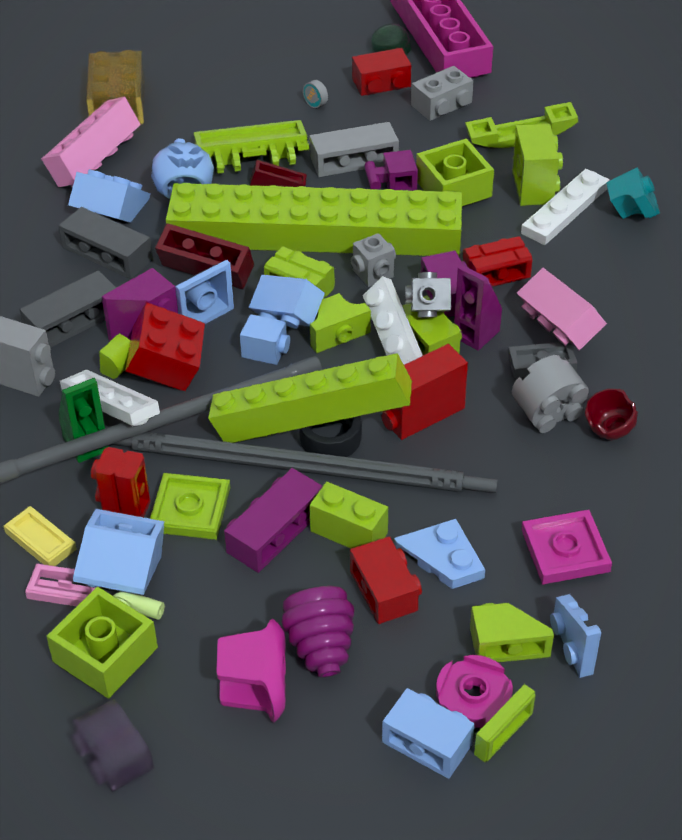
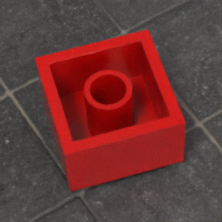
M146 302L133 325L126 372L186 391L200 368L205 323Z

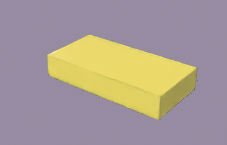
M31 506L3 525L5 533L43 565L56 566L77 550L75 541Z

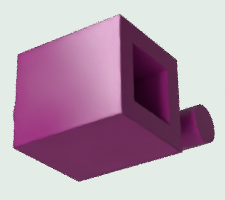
M411 150L383 153V167H376L373 161H368L364 164L371 189L379 190L381 183L385 182L387 189L417 190L418 169Z

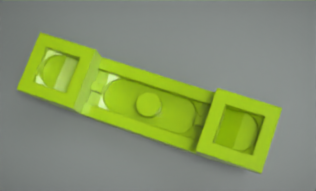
M567 102L546 106L545 116L495 125L492 117L465 122V127L471 142L474 144L494 148L514 147L516 125L550 124L553 135H558L578 123V116L572 103Z

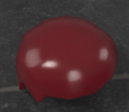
M607 388L596 392L587 401L585 407V416L591 430L602 439L617 440L628 435L637 424L638 412L636 411L635 403L621 389Z

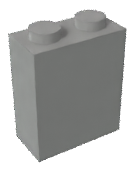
M0 316V384L39 397L44 389L52 384L55 378V369L53 368L51 348L48 343L46 330Z

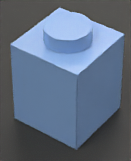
M250 314L240 333L241 357L277 365L282 353L286 354L290 346V335L286 333V322Z

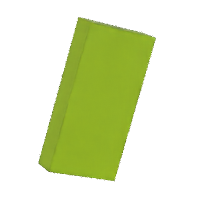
M524 684L478 731L475 741V756L483 762L489 761L533 714L535 691Z

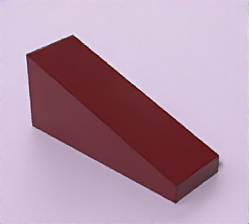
M256 160L249 185L305 187L307 174Z

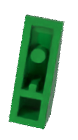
M95 378L62 390L58 416L65 442L105 429L98 384ZM108 445L78 455L75 458L78 463L102 454Z

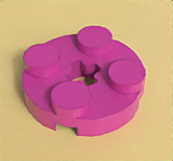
M481 655L464 656L463 661H458L453 665V661H451L442 668L437 678L436 698L439 705L450 711L462 713L469 721L474 723V728L481 729L512 697L513 685L511 679L509 681L508 677L504 674L505 669L498 662ZM473 686H478L482 695L471 696L464 689L471 690Z

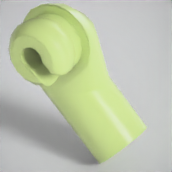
M123 591L113 595L144 616L159 620L163 615L164 602Z

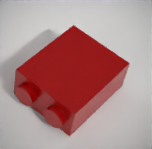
M448 343L405 364L404 366L412 380L410 405L385 410L381 418L385 427L403 440L465 409L468 362Z

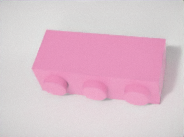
M542 268L517 292L524 302L521 308L532 319L538 316L536 320L548 332L554 329L552 333L565 346L570 342L578 350L582 349L607 324L589 302L545 268Z

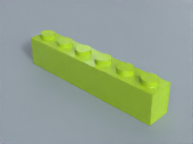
M398 353L213 394L208 419L223 442L234 443L409 406L412 380Z

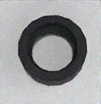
M361 416L333 421L349 428L345 434L338 437L319 436L312 431L316 425L300 428L301 446L306 452L348 457L359 448L362 439Z

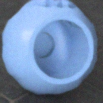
M176 139L174 143L161 149L153 158L151 177L157 191L170 199L173 183L212 184L214 166L209 154L201 147L191 142L185 143L184 139Z

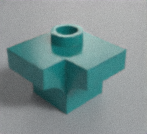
M638 167L606 182L610 201L622 219L633 214H643L645 218H652L660 214L656 196L653 193L655 191L654 185L648 175L643 177Z

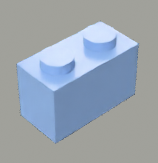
M261 275L249 309L259 316L284 321L286 326L291 328H298L299 325L310 326V323L315 320L325 293L307 279Z
M406 688L383 720L382 743L450 779L472 746L474 723L469 721L462 713L450 711L435 703L428 695L418 694Z

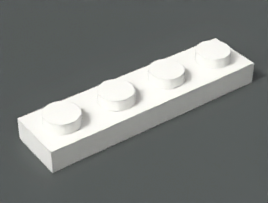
M583 170L522 224L521 234L546 245L608 189L606 182L610 179L594 171Z
M382 276L363 294V298L371 310V318L386 356L398 353L402 363L405 365L423 355L392 280Z
M84 370L60 380L61 389L63 390L95 378L98 384L102 412L129 425H142L149 418L160 414L158 401L89 370Z

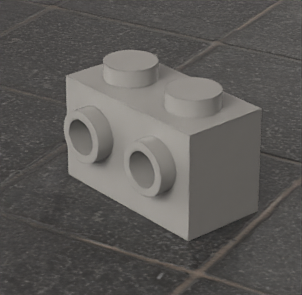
M455 66L413 82L411 85V106L429 121L472 103L473 80Z

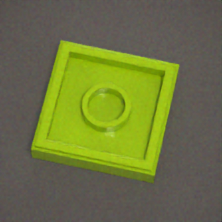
M163 473L150 519L165 521L163 534L217 540L230 491V480Z

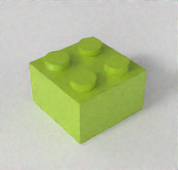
M550 124L516 125L512 172L520 206L545 205L555 196V192L560 191V177L557 174L558 170L563 168V156L561 152H557L558 137L553 135Z
M467 138L417 153V183L424 191L462 192V206L492 197L494 169Z
M98 586L47 635L52 661L108 699L158 648L154 621Z

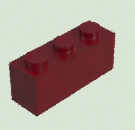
M168 223L155 247L162 266L192 275H197L216 264L228 260L231 265L232 287L242 290L254 267L249 247Z

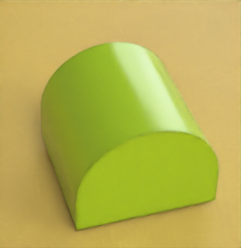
M119 333L99 351L100 373L116 379L126 370L131 340Z

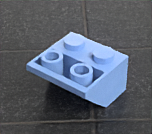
M89 169L88 174L76 172L68 205L76 208L83 207L92 212L131 223L147 203L151 193L142 191L141 184Z
M95 509L85 527L73 582L83 583L90 587L98 586L144 595L162 556L165 521Z

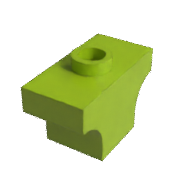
M340 293L322 299L315 320L310 323L311 347L317 354L371 333V310L366 303L353 304L347 302Z

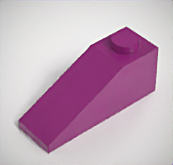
M461 264L457 270L454 323L461 330V342L479 351L500 331L502 307L488 278Z

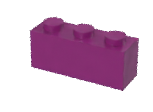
M291 468L283 477H278L273 482L271 488L261 497L255 498L242 515L229 522L224 530L226 553L259 573L310 524V504L323 486Z

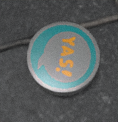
M312 80L303 86V96L309 106L318 108L327 103L328 92L322 82Z

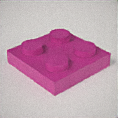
M590 510L522 521V533L542 585L611 572L612 561Z

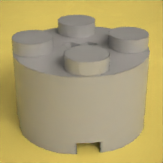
M559 355L548 356L535 362L527 368L530 374L524 380L519 376L513 385L512 396L532 424L541 433L550 431L557 422L564 419L568 421L578 419L584 412L582 405L589 394L587 385L566 358L562 360Z

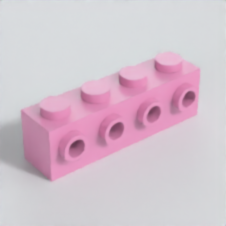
M125 96L107 100L41 159L58 187L68 185L73 187L76 172L88 174L89 169H98L102 165L101 161L105 157L117 152V146L132 138L134 135L133 131L141 124Z

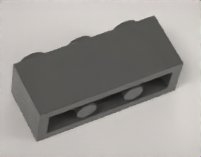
M80 207L59 225L62 247L129 279H132L153 260L150 237L86 208Z
M98 270L19 309L22 323L46 330L50 348L104 321L105 314L102 296L117 287Z

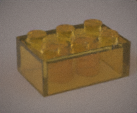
M124 50L122 52L100 51L89 53L86 99L89 116L107 100L125 96L140 124H144L145 76L142 51Z

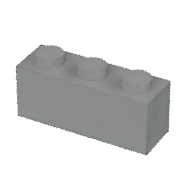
M390 122L310 135V158L318 177L365 169L364 164L368 161H373L376 167L383 166V153L399 151V140Z

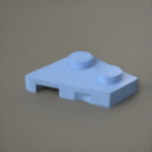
M456 519L394 538L396 549L401 548L403 552L405 551L416 558L419 567L428 573L435 574L442 583L451 589L485 578V568Z
M568 594L556 597L554 613L550 614V623L554 634L560 635L564 643L563 651L567 663L574 665L579 678L594 674L601 630L597 625L586 626L583 621H588V614Z

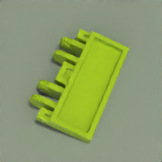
M301 120L194 132L195 144L207 152L210 158L214 156L218 174L224 173V165L231 164L235 172L241 171L239 153H242L243 157L267 155L266 150H268L271 164L279 166L280 159L287 158L289 165H296L294 147H297L298 151L310 150L307 134Z

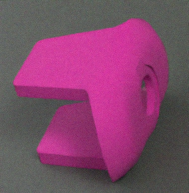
M273 618L263 630L220 637L218 639L217 678L220 680L221 705L265 711L274 724L280 718L286 706V639L283 629Z

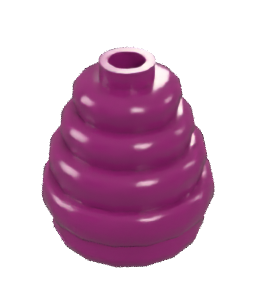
M320 586L290 595L283 601L282 607L284 612L282 615V628L285 632L289 633V643L297 648V655L305 660V667L310 671L318 672L319 677H330L341 672L340 667L346 664L349 659L347 650L351 646L350 636L354 629L352 622L354 606L347 600L346 591L338 586Z

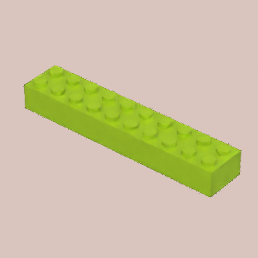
M173 183L166 224H172L247 246L250 250L278 251L283 246L300 252L353 253L354 242L379 233L387 243L393 245L396 255L430 256L455 250L460 257L462 192Z

